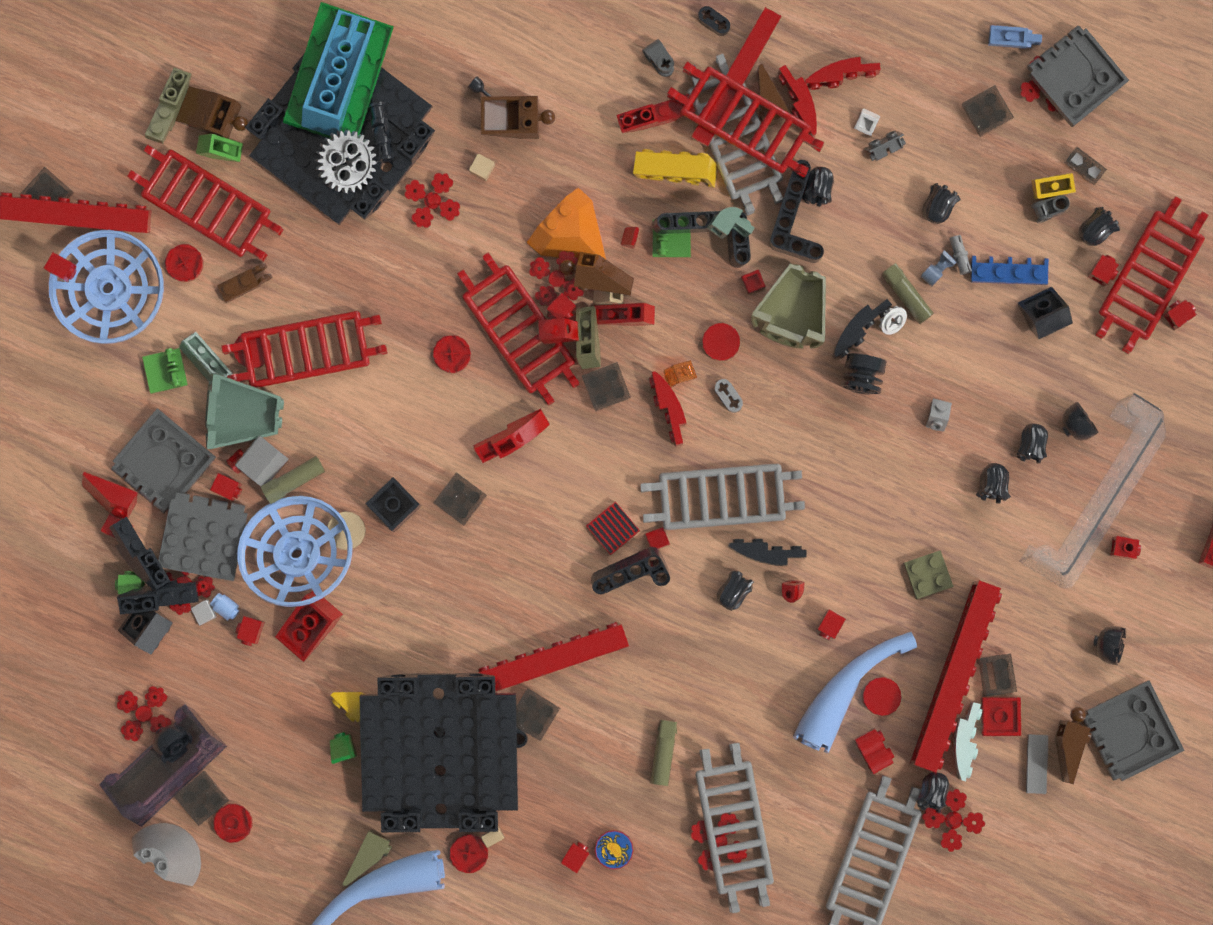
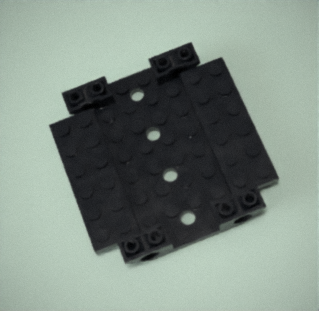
M303 54L292 68L294 73L272 100L268 98L246 125L245 129L261 140L249 156L336 224L340 225L347 215L353 211L365 220L380 208L425 151L435 130L426 124L423 119L433 106L381 67L370 104L375 102H385L386 104L384 107L385 117L388 118V136L391 139L390 149L394 159L386 162H377V146L374 145L375 137L371 126L372 114L371 109L368 108L360 134L364 135L363 140L367 139L370 141L367 146L374 147L370 152L376 154L372 158L373 161L377 162V164L372 165V168L376 171H370L369 174L373 178H366L368 184L361 183V190L355 187V192H351L349 188L347 193L342 192V189L340 192L335 191V187L331 189L328 187L329 183H323L325 177L318 176L322 170L316 169L320 165V162L315 161V159L320 158V155L316 152L323 150L319 145H326L324 138L327 137L283 123L304 57ZM348 145L347 151L351 153L353 148L351 145ZM333 153L331 156V161L335 162L337 159L336 153ZM360 161L356 163L355 167L357 170L361 168ZM384 163H390L392 165V168L389 172H384L381 170V167ZM344 170L339 174L340 179H343L345 176Z
M410 673L378 677V694L359 696L362 812L385 811L381 812V833L420 832L421 829L459 828V832H498V811H518L516 693H497L495 676L481 673ZM434 689H442L444 696L436 698L433 694ZM442 727L445 730V735L442 737L437 736L434 733V729ZM438 765L444 766L446 773L443 775L437 774L435 767ZM444 804L447 811L439 813L436 810V805Z

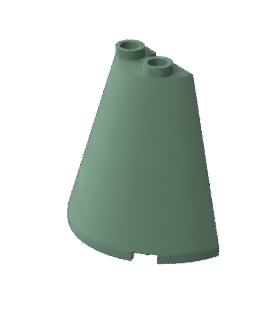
M211 373L210 379H212V382L208 384L205 427L208 434H205L207 449L254 440L259 435L263 438L278 434V428H282V417H279V411L284 408V399L281 396L217 373Z

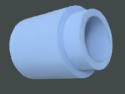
M218 593L210 603L213 610L227 621L230 618L233 620L240 612L238 610L239 605L225 594Z

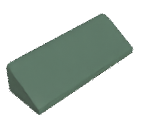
M197 332L181 342L179 346L181 351L209 382H212V379H210L211 373H217L225 377L233 374Z

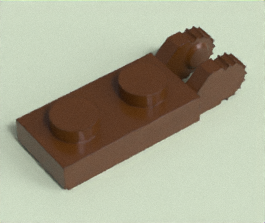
M266 263L260 264L253 269L250 268L217 285L224 301L228 303L272 279L271 274H265L259 279L255 276V274L267 268Z

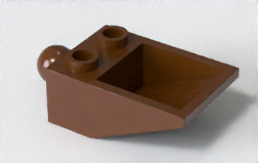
M191 86L187 90L175 120L186 126L227 139L230 137L233 126L238 131H244L248 124V120L244 116H238L241 104L237 100Z
M538 96L481 97V135L517 139H539V121L550 125L556 118L555 113L549 109L539 113ZM528 121L531 126L527 127L525 123Z
M580 252L577 265L571 260H565L560 265V270L564 275L576 273L574 287H578L580 290L592 289L631 296L634 278L600 255Z
M1075 707L1071 710L1070 717L1072 722L1060 720L1055 737L1062 782L1073 785L1085 745L1091 739L1090 728L1079 725L1086 718V712L1081 707Z

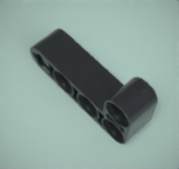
M649 547L594 572L591 577L592 588L596 594L602 595L647 574H650L656 585L665 586L670 581L669 569L661 552L656 547ZM651 557H656V558H657V559H655V560H653V561L649 560V558H651ZM633 565H639L638 568H631ZM616 573L622 574L620 576H614V574ZM658 573H665L663 576H657Z

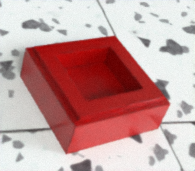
M759 269L741 276L748 294L766 288Z

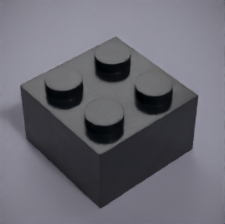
M394 477L365 503L392 532L397 531L421 507L416 499Z

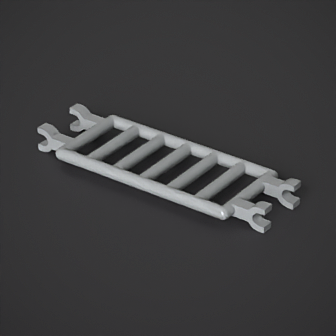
M724 54L716 56V63L721 73L727 75L729 68ZM690 76L695 87L698 80ZM716 78L707 81L701 92L718 86L720 81ZM694 87L688 89L687 93H688L689 95H690V93L692 92V90H693ZM743 95L742 98L746 107L733 111L727 122L743 116L752 100ZM698 98L694 101L693 108L696 115L699 116L707 102L700 104ZM756 111L751 117L753 124L746 126L740 137L757 131L761 122ZM765 132L756 145L755 150L763 148L766 152L770 144ZM713 137L709 147L731 199L741 198L747 216L755 211L749 198V193L768 186L775 205L782 202L783 197L776 183L783 180V175L772 169L774 176L736 191L732 180L767 167V165L759 161L728 173L725 163L747 153L738 149L721 156L718 145L727 141L720 137L715 139ZM773 154V156L771 157V159L774 160V161H776V158H775V156H774V154Z
M765 464L661 473L659 475V483H643L640 485L641 492L660 491L662 513L643 514V522L663 521L665 530L783 521L786 518L785 511L805 509L804 501L785 503L783 481L800 480L802 478V470L782 472L780 464ZM774 471L778 513L766 514L763 472ZM755 473L759 515L747 516L744 474ZM724 475H736L740 517H728ZM717 476L720 518L709 519L705 477ZM688 478H698L701 520L690 521L686 482ZM679 479L682 521L671 522L667 480Z
M740 743L729 744L733 764L712 768L710 749L699 750L703 770L697 771L695 776L717 892L719 894L727 893L729 912L737 913L740 912L736 891L757 887L759 906H770L766 885L772 884L774 879L752 764L750 761L742 762ZM745 770L747 781L709 789L705 787L704 777ZM749 789L751 799L749 801L709 808L707 798L709 796ZM749 808L753 810L754 820L713 828L711 816ZM756 827L758 839L720 847L716 846L715 835ZM760 847L762 857L760 859L720 866L718 856L720 854ZM760 866L764 867L765 878L724 886L722 874Z
M882 776L877 794L873 792L866 794L826 903V908L833 911L828 925H838L841 915L860 921L862 925L882 924L921 817V811L914 808L921 791L920 789L911 787L906 805L885 797L892 779ZM872 801L912 815L909 827L868 812ZM865 819L906 834L903 844L900 845L863 831ZM859 837L899 852L896 863L855 849ZM852 856L891 870L892 874L889 882L848 867ZM845 874L886 889L883 899L879 900L842 886ZM838 893L878 907L879 910L876 918H871L835 904Z

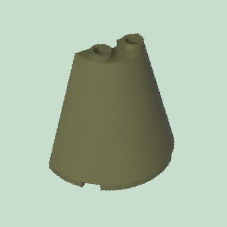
M789 264L754 310L751 316L753 326H758L761 329L760 333L768 339L785 346L803 349L804 346H810L812 349L823 345L825 341L826 277L816 271L807 273L803 271V267L800 265Z

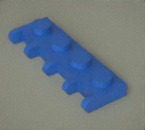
M972 256L971 283L1048 285L1049 259L1044 258L1043 265H1031V258L1026 259V264H1012V257H1008L1007 264L993 263V256H989L988 263H976V256Z

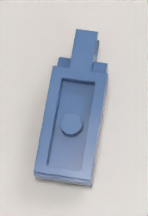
M990 25L988 46L1031 48V45H1041L1042 35L1032 34V30H1028V28Z

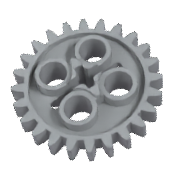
M345 130L344 134L342 131H337V136L331 133V140L324 138L326 145L320 144L319 146L323 150L316 152L320 155V158L315 159L316 162H320L316 169L322 170L318 176L325 177L323 183H329L328 187L331 189L335 187V191L338 192L342 189V192L347 193L348 188L351 192H355V187L361 190V183L367 185L366 178H373L369 174L370 171H376L372 168V165L377 164L376 161L372 160L376 154L370 152L374 147L367 146L370 141L367 139L363 140L364 135L360 134L357 136L355 131L350 133L349 130ZM349 144H352L353 150L351 153H348L347 147ZM333 153H336L337 159L335 162L331 161V156ZM358 161L361 162V168L359 170H357L355 167ZM344 170L345 176L343 179H340L339 174Z

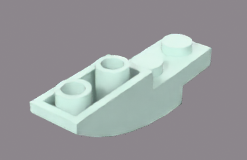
M970 702L965 720L957 718L953 739L956 772L959 780L965 782L966 778H970L973 767H970L972 759L975 760L978 754L977 744L970 742V739H974L976 734L975 722L980 719L982 714L981 704Z

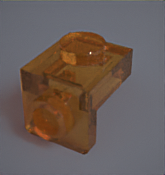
M691 360L674 364L664 370L665 380L670 387L697 378Z

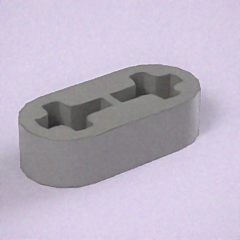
M719 380L715 385V393L729 412H739L743 406L741 397L728 380ZM719 384L728 385L726 390L729 395H726L724 391L719 392ZM730 396L734 401H739L737 404L738 408H731L729 406L731 404Z

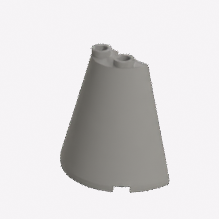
M158 823L143 828L132 837L133 856L143 864L152 862L155 866L154 872L162 879L188 886L195 884L201 870L200 849L195 839L185 829L170 823Z

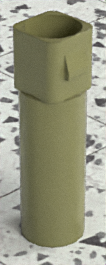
M896 263L882 273L886 283L891 286L919 324L934 314Z
M315 456L260 487L269 503L272 504L285 497L286 494L321 475L325 472V469L318 457Z
M660 720V725L657 729L659 732L656 739L650 779L651 784L668 786L675 733L677 734V722Z

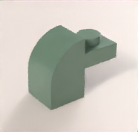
M729 207L715 215L707 229L723 239L729 234L731 229H734L746 238L755 227L751 225L749 220L739 217L743 210Z

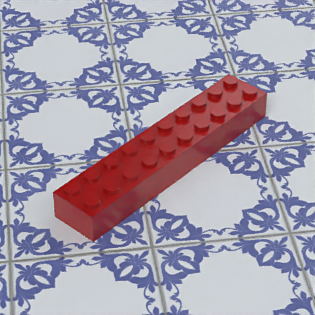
M980 580L973 582L910 764L937 773V770H941L944 763L943 753L948 751L951 743L948 740L950 733H954L957 722H955L957 714L960 715L964 704L961 703L963 696H967L970 685H968L970 677L973 678L977 667L974 666L976 659H980L983 648L980 647L983 640L986 641L989 635L987 627L989 622L992 623L995 618L996 612L993 611L994 607L1000 603L1002 598L1000 587Z

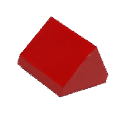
M238 449L226 460L227 464L237 474L241 470L235 464L244 454L241 449Z

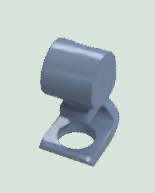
M944 250L940 256V261L935 266L931 264L920 277L932 287L943 276L942 272L946 268L954 266L957 262Z

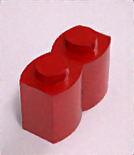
M873 728L854 738L872 774L894 764L892 760L895 758L889 747L886 749L883 741H885V738L880 730L877 731Z

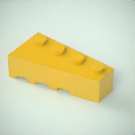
M643 149L642 152L636 151L633 174L640 179L663 181L664 178H667V181L673 183H680L682 180H685V182L699 186L700 182L708 183V187L715 188L718 166L709 154L706 153L690 155L688 152H679V154H672V152L662 150L660 153H653V150Z

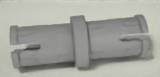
M961 235L949 238L954 252L953 258L956 259L960 275L972 272L967 257L968 251H965Z

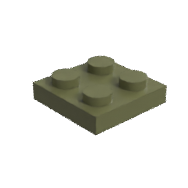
M941 550L904 563L916 599L954 587Z

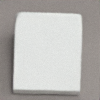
M863 109L854 129L871 136L880 116Z
M205 600L191 608L199 626L217 617L212 606H210L209 600Z

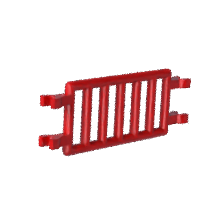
M686 62L683 72L698 80L697 84L688 98L672 87L667 93V98L683 105L680 109L681 115L779 173H784L789 168L803 178L806 176L809 168L792 159L803 142L819 153L824 146L823 141L808 134L811 130L809 124L709 66L702 72L691 63ZM711 75L720 82L698 116L689 111ZM726 85L736 90V93L716 125H713L705 119ZM745 95L753 101L733 134L730 135L723 131L722 128L741 97ZM760 104L769 111L747 145L738 140ZM775 114L784 118L785 122L765 154H762L755 150V147ZM794 124L802 130L782 163L779 164L772 160L771 157L790 126Z
M147 144L143 151L159 161V166L149 181L132 170L127 175L130 180L144 187L141 197L238 257H242L248 251L264 262L268 255L251 244L262 226H265L279 236L284 231L281 226L267 219L271 213L270 209L176 151L170 149L166 155H163ZM173 158L181 163V166L160 199L150 194V192ZM189 168L196 172L197 176L177 207L173 208L166 202ZM205 178L212 182L213 185L192 218H189L182 212ZM222 188L230 194L208 228L199 224L198 221L218 190ZM235 198H238L245 205L224 238L215 234L214 231ZM251 208H254L261 212V215L240 248L230 243Z
M1176 196L1171 200L1165 213L1161 211L1154 212L1099 309V314L1105 319L1095 336L1100 339L1104 338L1112 322L1131 332L1132 334L1121 350L1126 354L1132 352L1139 337L1143 340L1150 338L1205 240V237L1199 231L1209 215L1203 211L1199 213L1191 228L1178 222L1172 216L1182 199ZM1161 220L1195 239L1196 241L1191 250L1156 231L1154 228L1157 222ZM1151 236L1187 256L1182 266L1145 246L1148 238ZM1140 252L1177 272L1173 282L1135 262ZM1131 268L1166 287L1168 290L1163 299L1127 279L1126 277ZM1124 285L1158 304L1159 306L1154 315L1117 295L1121 286ZM1114 301L1148 320L1149 324L1145 331L1109 312L1108 309Z
M488 252L482 257L493 274L474 286L464 269L457 273L468 289L462 295V298L527 392L533 393L538 390L549 406L555 401L544 385L563 372L573 389L580 385V382L570 370V367L575 364V359L563 342L554 343L555 346L520 369L514 359L540 342L539 334L511 353L504 346V343L536 321L547 319L510 266L504 265L499 268ZM506 274L512 283L477 307L471 297ZM517 290L523 299L488 322L482 313ZM528 305L533 315L499 338L493 328ZM560 351L566 361L531 384L525 375Z
M352 311L241 333L240 343L221 345L224 355L243 351L246 372L227 375V377L239 382L248 381L250 386L260 388L367 367L370 364L369 357L388 354L386 344L367 348L363 327L382 324L381 316L375 315L361 319L359 311ZM354 319L361 360L350 362L342 322ZM335 323L343 364L331 366L324 325ZM316 326L324 367L312 369L305 328ZM294 330L298 332L305 371L297 373L293 372L286 332ZM274 334L279 335L286 375L276 377L267 336ZM260 337L267 378L256 380L248 341V339Z

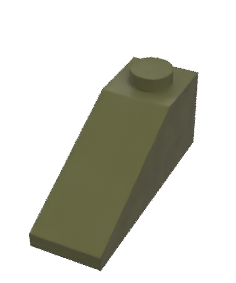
M595 306L577 308L576 321L578 322L579 341H576V358L582 369L601 367Z
M371 830L368 831L342 885L347 886L381 860L383 856L387 857L392 848L389 845L391 840Z

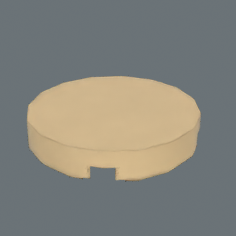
M341 512L339 514L349 528L354 549L362 543L365 537L366 528L364 522L358 515L352 512ZM334 517L328 523L329 530L339 524ZM341 531L334 537L336 547L347 550L346 536L344 531Z

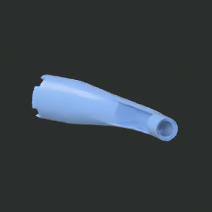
M912 632L899 635L876 645L841 669L808 707L797 726L793 738L797 740L800 737L802 738V744L818 751L822 747L825 748V753H829L860 679L885 658L897 652L903 654L917 648Z
M440 850L421 852L401 858L363 876L334 898L319 914L312 925H331L342 913L362 900L444 889L445 884H441V878H445L443 859H438L437 855H440Z

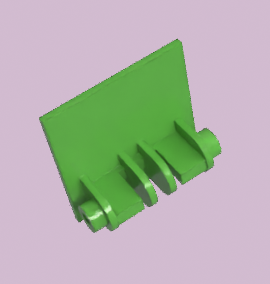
M659 220L660 225L666 228V222ZM678 220V224L681 227H685L684 221ZM653 230V257H691V233L658 234Z
M169 348L165 352L142 357L150 394L188 385L180 348L174 350Z

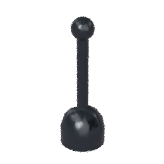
M478 76L468 86L474 93L482 92L486 97L491 96L484 90V83Z

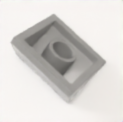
M259 435L235 466L254 482L262 486L273 479L288 461V458Z

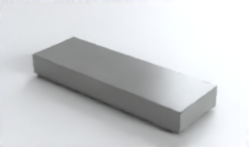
M1028 734L1026 793L1046 794L1048 735Z

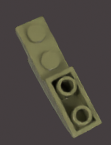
M173 68L159 98L160 103L147 128L145 138L164 144L169 131H172L175 125V120L190 84L191 73Z

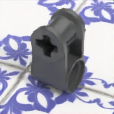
M659 39L642 49L647 60L661 76L668 77L673 74L674 60ZM662 64L669 65V68H662Z
M1058 195L1032 204L1031 208L1035 210L1038 218L1036 220L1037 223H1042L1062 215L1069 208L1070 201L1065 195ZM1062 201L1065 206L1064 209H1058L1055 202Z

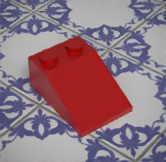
M311 591L301 601L311 599L316 595ZM325 598L311 604L297 606L275 638L304 662L335 627L343 614Z

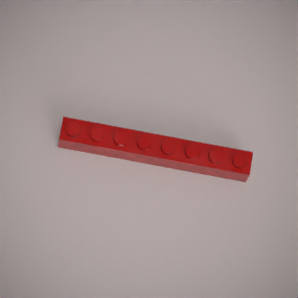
M1 192L0 195L1 220L150 233L152 210H147V206L135 205V208H127L128 204L116 203V206H108V202L97 201V205L89 204V200L78 199L77 203L70 202V198H58V201H53L49 196H39V199H32V195L20 194V197H12L13 193Z
M615 622L606 625V630L599 631V628L588 631V636L581 638L579 634L571 637L568 643L563 644L562 641L551 644L552 648L545 650L544 647L533 650L534 654L526 656V653L515 656L514 661L508 662L506 659L497 662V667L490 669L488 665L479 668L478 671L481 674L495 676L496 691L629 647L622 624L618 625Z

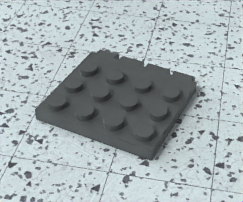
M1079 25L1067 34L1068 36L1065 35L1056 42L1054 48L1050 47L1040 55V59H1035L1027 66L1031 72L1029 77L1071 127L1075 126L1129 81L1087 28L1083 30Z
M157 408L113 460L115 465L111 470L121 478L127 473L128 476L124 481L135 490L139 489L142 485L143 487L139 493L150 503L157 498L153 505L164 514L169 509L171 499H175L176 492L186 494L217 457Z
M176 492L175 499L170 501L158 560L162 568L234 581L238 564L239 540L245 528L248 513H244L245 505L232 503L231 510H227L228 502L213 499L212 505L208 506L209 498L194 495L193 501L189 502L190 494Z
M1150 680L1086 710L1087 715L1083 722L1086 727L1090 729L1095 728L1094 731L1090 732L1091 738L1096 747L1104 746L1098 752L1105 765L1112 763V766L1108 767L1107 770L1113 781L1117 779L1124 781L1185 751Z

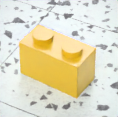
M1073 173L1031 180L1034 199L1076 192Z

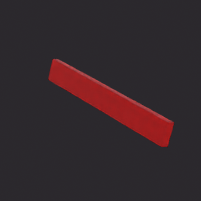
M766 7L764 8L728 71L727 77L741 85L745 83L782 17L781 15ZM726 85L705 120L716 125L736 90ZM698 125L691 138L708 147L715 134Z

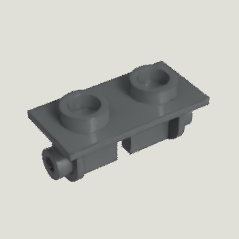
M891 131L885 135V138L871 141L869 146L864 149L871 152L869 154L871 161H878L888 156L886 148H889L890 153L903 148V145L906 144L902 137L904 134L899 131Z

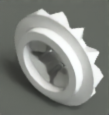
M898 306L889 308L888 312L884 313V317L880 319L881 324L879 327L888 335L898 332L906 322V311Z

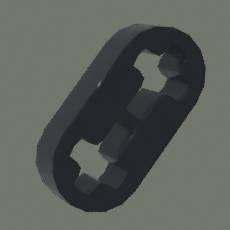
M704 6L699 10V22L719 36H724L729 32L730 22L726 17L709 6ZM710 12V18L713 21L709 18L703 19L702 13ZM715 22L719 24L725 23L726 29L722 28L721 30H719V25Z

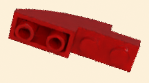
M861 57L848 58L819 69L805 80V83L809 90H818L824 86L834 89L842 85L844 77L847 80L857 79V76L874 78L876 75H879L881 67L880 63L861 64Z
M784 65L779 68L777 78L781 85H785L789 90L787 93L790 99L796 101L792 105L791 113L811 126L808 134L815 138L817 134V117L811 93L803 77L795 80L787 66Z
M667 100L655 105L649 104L616 115L622 134L664 125L684 117L680 114V109L683 105L673 100ZM692 104V106H691V108L689 109V111L695 113L694 108H693V104Z
M653 371L652 377H649L651 389L655 388L656 396H653L655 407H659L660 411H668L664 414L666 423L670 424L672 431H669L670 441L675 443V447L683 445L680 426L687 424L683 409L670 385L661 375Z
M540 408L507 424L506 430L473 445L474 450L482 463L497 456L501 459L533 440L550 423Z

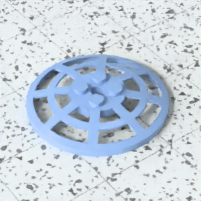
M98 230L76 238L60 252L59 256L65 259L72 253L79 261L76 264V274L72 280L69 279L68 283L57 281V277L51 273L49 278L51 306L59 321L71 333L93 343L112 344L136 336L153 321L162 303L164 279L157 258L140 240L121 231ZM107 237V249L96 250L84 256L77 248L90 240ZM115 238L127 240L143 251L135 259L128 253L115 249ZM107 255L106 265L95 268L90 263V260L96 257ZM115 255L125 258L131 264L124 270H121L114 266ZM148 257L156 269L159 286H148L146 274L141 266ZM84 266L90 274L85 283H75L78 273ZM136 269L141 277L142 286H131L129 276ZM107 283L113 285V290L110 293L103 291V287ZM56 289L68 290L70 303L75 312L65 318L59 307ZM75 291H85L88 302L81 308L76 301ZM131 294H141L138 305L132 310L127 304ZM147 294H158L152 313L143 322L137 314L143 308ZM93 307H96L103 311L102 321L92 319L86 313ZM121 308L127 315L123 319L110 322L111 311ZM82 318L89 324L101 327L100 338L84 334L71 324ZM130 320L138 327L133 332L124 336L108 338L109 328L121 326Z
M292 496L266 505L250 519L239 540L237 560L244 581L258 597L278 606L297 607L311 604L324 598L340 584L351 563L353 543L345 520L331 505L312 497ZM290 505H307L305 516H292L282 520L277 512V509ZM315 507L330 513L339 524L329 530L322 522L313 518ZM270 514L275 524L266 531L261 541L249 538L257 524ZM303 522L301 531L289 532L285 526L291 523ZM311 524L320 528L325 534L315 540L309 534ZM279 529L282 537L276 545L267 544L269 538ZM341 531H344L347 541L346 560L336 559L337 547L334 537ZM328 541L331 547L330 558L320 556L319 548ZM246 546L258 549L257 564L259 571L248 575L245 564ZM295 550L302 551L301 556L298 558H293L292 553ZM264 551L273 553L275 562L266 568L263 562ZM317 564L328 565L323 574L315 579L311 571L315 569ZM333 566L344 567L337 580L322 592L319 584L329 575ZM280 570L286 575V578L282 585L274 581L269 575ZM305 575L309 584L291 587L294 577ZM264 577L271 586L280 590L277 599L270 598L262 593L254 585L253 581ZM312 588L316 595L311 599L300 602H284L288 592H302Z

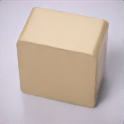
M477 154L469 171L471 174L487 181L495 167V163Z
M499 826L498 832H487L481 836L486 848L505 838Z

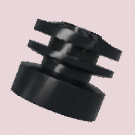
M847 354L845 367L853 372L843 374V378L848 380L842 381L841 387L858 394H880L882 388L875 385H882L883 381L876 378L875 375L885 374L887 361L865 354Z

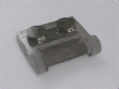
M1011 653L976 659V663L979 664L983 691H981L982 697L1017 692ZM992 662L996 689L992 690L990 689L986 664Z

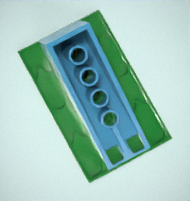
M321 2L283 123L327 138L329 137L330 139V134L333 133L337 136V131H342L343 134L345 130H349L350 133L355 131L357 136L360 135L394 26Z

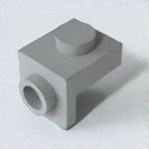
M933 398L926 427L944 432L949 421L952 403Z

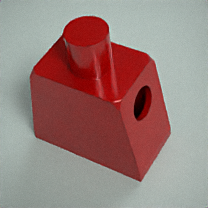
M565 318L540 320L539 339L543 344L579 341L578 322Z

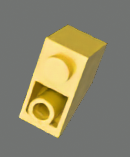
M333 692L331 694L333 697L331 701L339 709L343 707L347 711L345 715L352 722L355 720L360 722L359 696L365 694L363 692Z

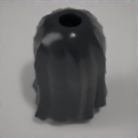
M820 166L810 171L806 190L802 196L805 203H817L816 206L821 207L832 202L831 192L834 184V175L829 168Z
M936 183L930 186V194L923 206L922 212L923 217L933 224L945 222L949 218L954 205L961 200L956 191L951 193L947 189V185L941 187V185Z
M1096 207L1093 214L1079 227L1078 234L1085 244L1097 246L1103 243L1113 232L1120 231L1119 222L1117 220L1113 221L1111 211L1104 210V207Z
M1031 423L1023 429L1020 447L1016 454L1018 459L1023 462L1033 459L1036 460L1037 464H1041V460L1047 457L1048 431L1044 426Z
M991 463L982 470L980 487L976 493L977 497L983 501H986V498L996 499V504H1001V500L1006 501L1011 497L1008 490L1009 472L1005 466Z
M731 571L727 581L718 590L717 601L727 610L738 609L746 596L752 592L754 581L742 578L743 574L740 571Z
M931 772L924 777L921 794L917 798V806L921 810L926 811L929 807L935 809L936 813L939 814L941 809L946 807L945 802L949 791V780L944 774Z

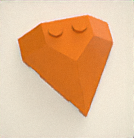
M579 188L567 195L551 211L527 241V244L540 256L559 258L560 252L566 251L567 253L573 252L574 257L579 259L580 252L597 254L606 259L593 202Z

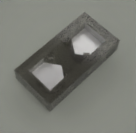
M1078 147L1073 150L1064 162L1093 185L1099 181L1107 170Z

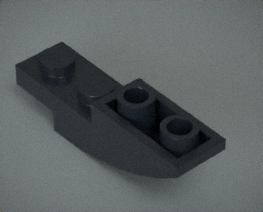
M886 299L873 310L868 304L860 310L840 336L832 357L834 359L838 357L842 359L850 353L849 348L853 345L858 347L862 344L867 334L863 328L867 330L875 324L874 320L878 316L883 318L884 313H887L892 306L891 302Z
M127 517L109 527L119 543L115 547L129 567L143 582L154 591L170 582L152 549L146 550Z
M732 539L733 543L728 544V548L735 553L752 561L767 565L787 566V558L807 557V550H802V546H790V550H783V546H772L771 550H768V542H763V539H752L751 543H744V539Z
M173 580L155 591L148 585L118 595L117 601L121 615L157 611L160 606L199 602L196 582L178 584L177 580Z

